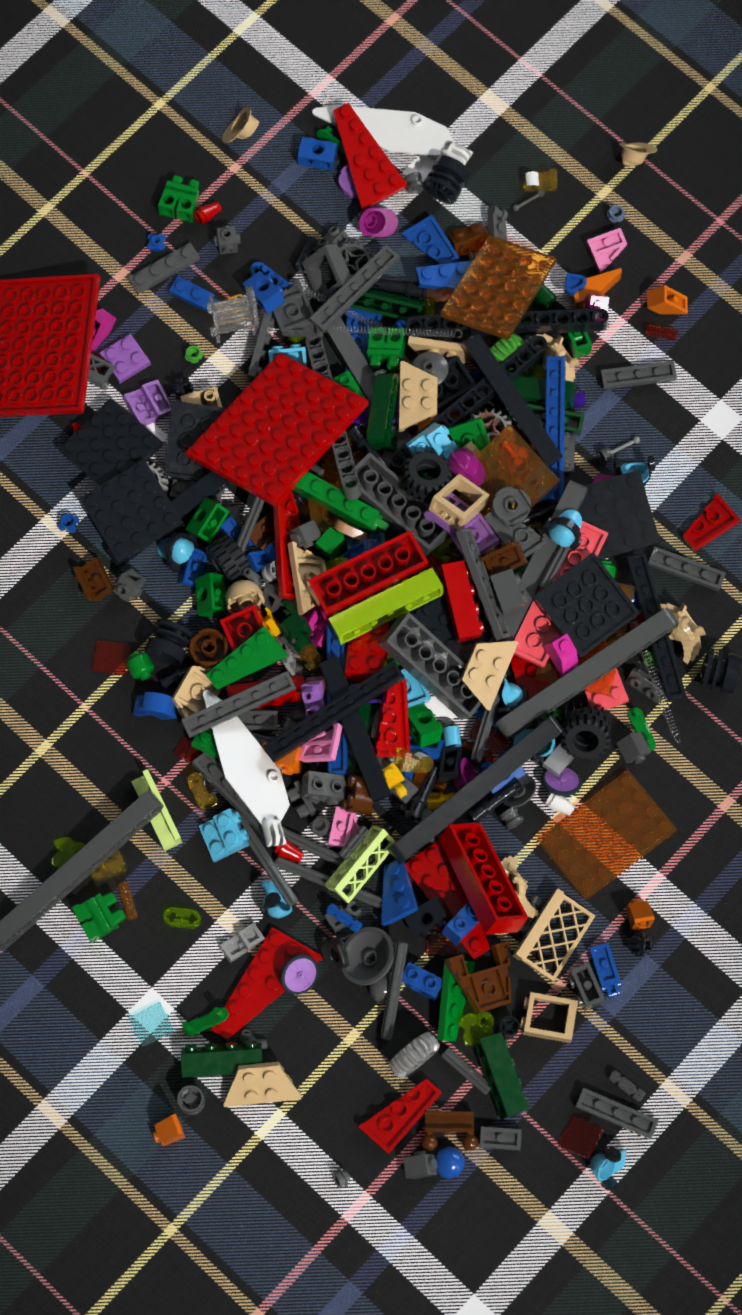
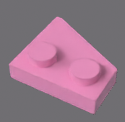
M621 228L586 241L599 274L627 246Z
M336 723L333 725V729L328 732L323 731L303 744L299 760L303 763L335 761L343 726Z
M338 806L335 807L327 845L345 848L346 843L359 829L356 813H349L341 810Z

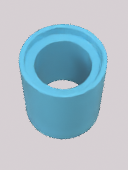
M459 726L444 727L442 732L444 747H461Z

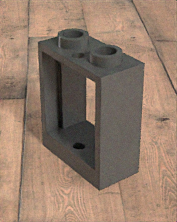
M338 244L324 245L302 262L319 302L328 301L352 278ZM327 260L337 281L329 289L319 269V266Z

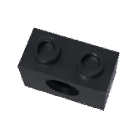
M435 896L420 905L418 911L404 917L413 936L421 938L431 935V930L436 927L440 929L449 923L448 920L453 918L445 901L439 896ZM428 913L432 915V921L429 924L426 922Z

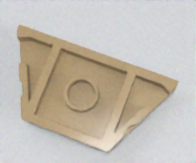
M409 336L408 345L418 355L424 352H437L446 361L458 356L463 364L472 359L463 344Z
M400 361L399 432H403L414 424L416 426L426 419L437 416L438 378L404 361Z
M296 542L288 543L298 615H301L317 606L307 588V583L309 579L325 572L326 565L324 559L313 555L307 549H300L297 547Z
M518 641L475 643L460 680L488 711L491 710Z
M190 666L171 698L183 719L206 709L202 695L205 690L211 691L217 697L221 692L222 688L217 690L205 675L213 668Z
M279 1062L240 1065L236 1070L234 1080L230 1084L229 1092L226 1098H224V1107L301 1099V1092L296 1089L292 1079L284 1072V1068Z

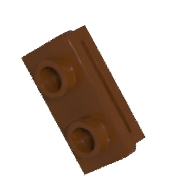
M482 222L473 223L470 226L447 233L448 239L459 258L467 256L471 252H479L490 248L489 233Z
M273 509L256 522L250 536V540L258 551L265 550L275 540Z
M511 540L501 544L502 548L496 551L495 548L484 552L485 556L480 558L481 562L485 561L491 576L511 568L513 570L528 563L520 543H512Z
M94 558L82 567L76 566L73 568L75 579L81 584L82 593L87 600L99 602L113 592L114 587L100 558Z

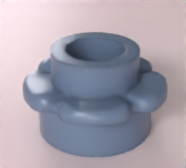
M614 205L607 211V217H609L611 222L623 221L625 212L621 206Z

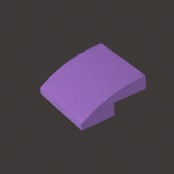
M159 380L143 384L141 389L124 394L123 396L132 416L143 426L150 425L171 414L172 404Z

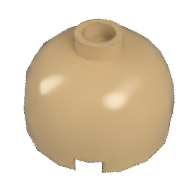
M250 580L236 581L228 588L225 595L226 605L231 614H235L252 605H259L260 607L262 602L263 604L265 602L261 588Z

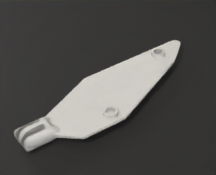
M342 105L314 108L312 113L314 116L336 126L333 110ZM351 106L379 146L389 152L438 157L445 155L457 159L464 165H466L473 154L471 150L453 142L447 127L416 112Z
M205 690L202 694L206 708L222 701L209 690ZM238 717L211 728L224 777L261 824L267 847H271V845L278 846L279 844L285 845L286 839L281 820L290 804L281 771Z

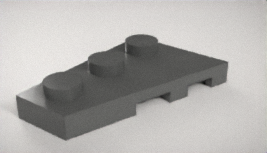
M493 511L484 516V519L502 544L509 540L512 543L519 542L526 558L549 542L523 523L505 526L494 516Z

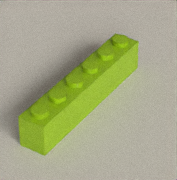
M433 568L423 570L412 578L404 579L401 583L388 587L377 595L368 597L365 601L353 604L348 609L333 614L332 617L328 618L330 626L342 645L398 618L402 614L408 613L445 595L443 585Z

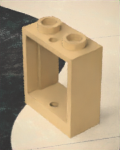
M458 474L432 498L429 510L459 531L485 508L489 494L461 474ZM455 489L474 502L465 512L445 499Z
M530 992L529 997H525L523 1009H527L526 1017H522L520 1028L524 1029L523 1035L571 1043L578 1001ZM534 1000L568 1006L564 1034L530 1027Z

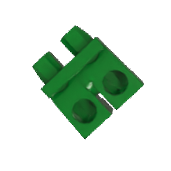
M174 175L171 181H167L158 204L159 215L175 218L177 214V219L193 223L194 211L200 198L199 182L190 180L188 186L183 185V178Z
M369 328L367 355L372 370L381 369V362L387 363L389 370H398L400 361H403L405 344L407 342L405 329L388 328L387 334L386 328Z
M113 892L103 896L99 893L84 903L71 907L91 943L119 928L118 924L127 918L122 908L114 912L110 911L109 907L118 902Z

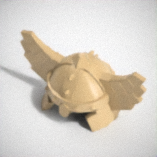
M536 334V336H543L547 341L546 352L543 356V369L546 370V356H565V381L573 382L575 379L574 367L580 366L577 358H572L562 344L563 337L560 334H557L555 338L546 334ZM534 345L536 349L543 348L541 345Z
M669 603L660 604L662 610L668 607L679 622L678 626L668 634L670 640L681 642L684 650L683 662L688 665L689 661H694L696 655L698 656L701 649L700 636L706 635L702 626H697L686 611L687 607L684 603H681L679 607Z
M511 855L507 858L504 857L500 862L527 916L532 919L534 916L538 918V911L531 906L525 896L528 887L526 883L528 881H525L517 872L519 859L517 856L512 857Z

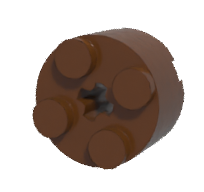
M212 628L199 631L190 642V653L195 666L202 668H214L229 655L228 642L224 635Z
M349 774L347 779H345V799L340 802V809L349 813L371 815L374 811L372 808L374 802L363 775Z

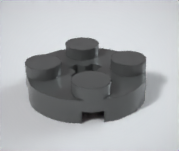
M505 487L499 490L492 502L494 516L505 526L518 525L524 522L531 507V501L526 492L513 487ZM508 502H510L511 504H516L514 508L515 510L507 508Z

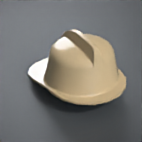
M244 107L226 128L222 136V142L229 143L235 138L246 139L254 133L259 125V121L251 115L250 107Z
M646 143L619 144L622 147V162L626 166L640 165L648 154L658 151L655 146Z

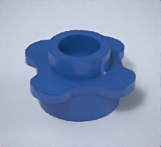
M151 233L148 235L149 244L147 248L149 250L158 252L165 249L164 241L166 236L164 234L154 235Z
M67 513L62 514L60 524L58 525L59 530L75 533L76 524L79 522L78 516Z

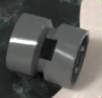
M192 1085L185 1086L178 1093V1105L187 1115H197L205 1107V1097L198 1087Z

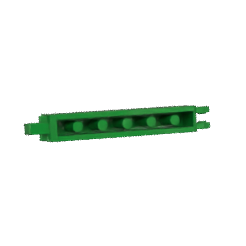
M307 472L291 489L366 532H375L377 529L386 533L390 526L382 520L383 516L380 515V511L358 499L348 500L345 498L342 490L310 472Z

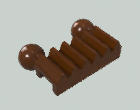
M425 1111V1136L421 1140V1145L425 1150L432 1151L437 1147V1139L433 1136V1133H466L462 1140L463 1148L467 1151H473L477 1148L478 1140L474 1136V1112Z

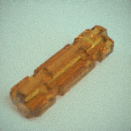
M128 882L118 884L119 892L122 893L123 906L125 911H127V919L134 920L138 918L137 911L134 909L135 905L132 894L129 892Z

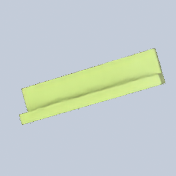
M147 769L143 771L144 776L131 782L138 797L147 791H151L163 804L164 807L161 812L150 822L164 851L181 844L182 840Z
M372 825L367 836L362 838V842L354 852H351L349 858L342 862L325 883L329 890L336 892L346 903H349L389 854L387 849L395 843L393 838L383 828ZM385 838L389 844L385 849L380 850V843ZM375 854V861L373 864L368 865L369 856ZM359 869H363V876L360 879H356V872ZM347 884H351V891L346 896L342 890Z

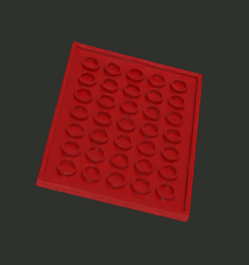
M98 274L0 280V417L84 413L100 276Z
M279 353L186 451V456L276 507L369 403L362 396Z

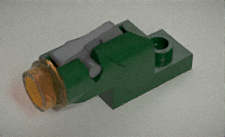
M285 599L282 601V604L285 608L283 613L287 618L280 624L283 635L281 642L301 659L311 661L318 653L317 647L309 636L313 631L302 615H298V610L289 599Z

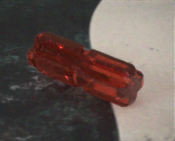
M648 325L646 335L662 336L665 339L676 340L678 330L667 327L662 329L661 326Z

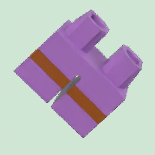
M308 677L306 683L301 685L306 717L327 705V682L325 677Z

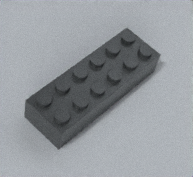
M369 452L355 466L361 489V495L358 500L380 511V515L383 516L382 520L388 523L389 527L398 535L411 530L426 558H429L449 538L448 532L434 521H428L425 518L424 513L429 509L430 503H427L426 500L422 503L419 499L415 501L412 499V495L408 496L406 494L407 490L402 488L401 478Z
M408 612L400 615L379 641L378 645L460 720L471 718L481 705V702L460 680L466 664L412 614Z

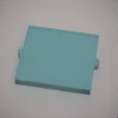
M160 1002L129 1017L134 1028V1034H137L143 1047L174 1032L168 1019L169 1015L165 1013Z

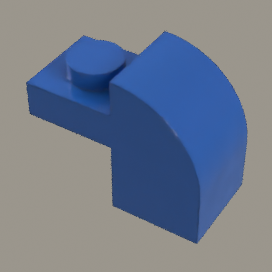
M271 542L265 550L249 552L246 555L253 571L260 572L265 565L276 560L275 542Z
M145 692L144 695L136 696L133 714L138 717L153 715L161 720L177 719L178 710L171 696L155 692Z

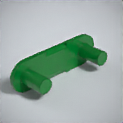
M327 126L324 130L319 129L317 131V136L321 141L329 140L337 143V150L345 155L341 141L330 134L332 131L331 127Z
M637 707L631 708L628 717L635 733L641 732L650 751H653L656 743L642 710Z
M215 1007L213 1011L190 1022L184 1021L182 1023L183 1032L186 1036L198 1034L227 1020L229 1012L224 1007Z

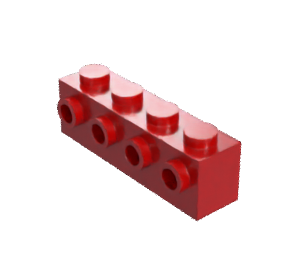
M464 560L442 564L439 571L456 642L460 643L479 639L484 629L482 621H479L477 616L479 614L477 602L474 603L473 595H475L474 586L469 583L468 579L470 577L468 565L465 566Z
M304 676L291 677L296 690L257 708L303 702L301 685L305 684ZM264 681L228 685V698Z

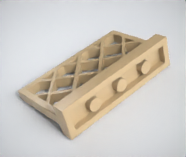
M557 888L550 895L541 909L539 917H536L512 956L517 960L523 961L554 982L595 915L564 895V892ZM563 900L570 904V913L561 914L560 905ZM583 913L589 918L585 924L578 925L576 914ZM572 915L574 926L564 928L562 916ZM559 917L561 929L551 930L550 920ZM575 928L576 939L567 942L565 930ZM562 931L564 942L554 944L552 933ZM548 934L551 945L541 947L539 942L540 936ZM565 945V956L557 958L555 947ZM551 948L554 959L544 961L541 949ZM538 950L540 962L533 963L527 959L531 951ZM554 961L556 970L551 975L546 972L544 963Z

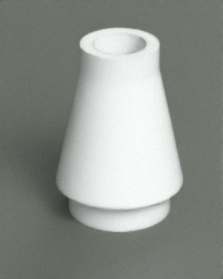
M553 793L550 794L545 803L549 806L548 808L568 816L571 815L575 808L564 796H558Z

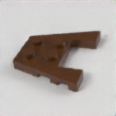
M509 941L491 946L496 963L495 967L472 974L468 973L463 954L444 959L475 1013L511 1003V977H508L510 958H508L507 949L510 948Z

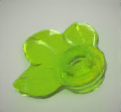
M67 837L56 839L54 844L59 851L52 858L51 864L58 868L62 867L85 844L81 842L75 843L71 838Z
M484 1011L477 1015L468 1013L459 1020L458 1025L465 1029L463 1041L466 1046L474 1045L479 1039L494 1035L492 1030L494 1019L489 1012ZM482 1018L486 1019V1023L484 1025L481 1024Z

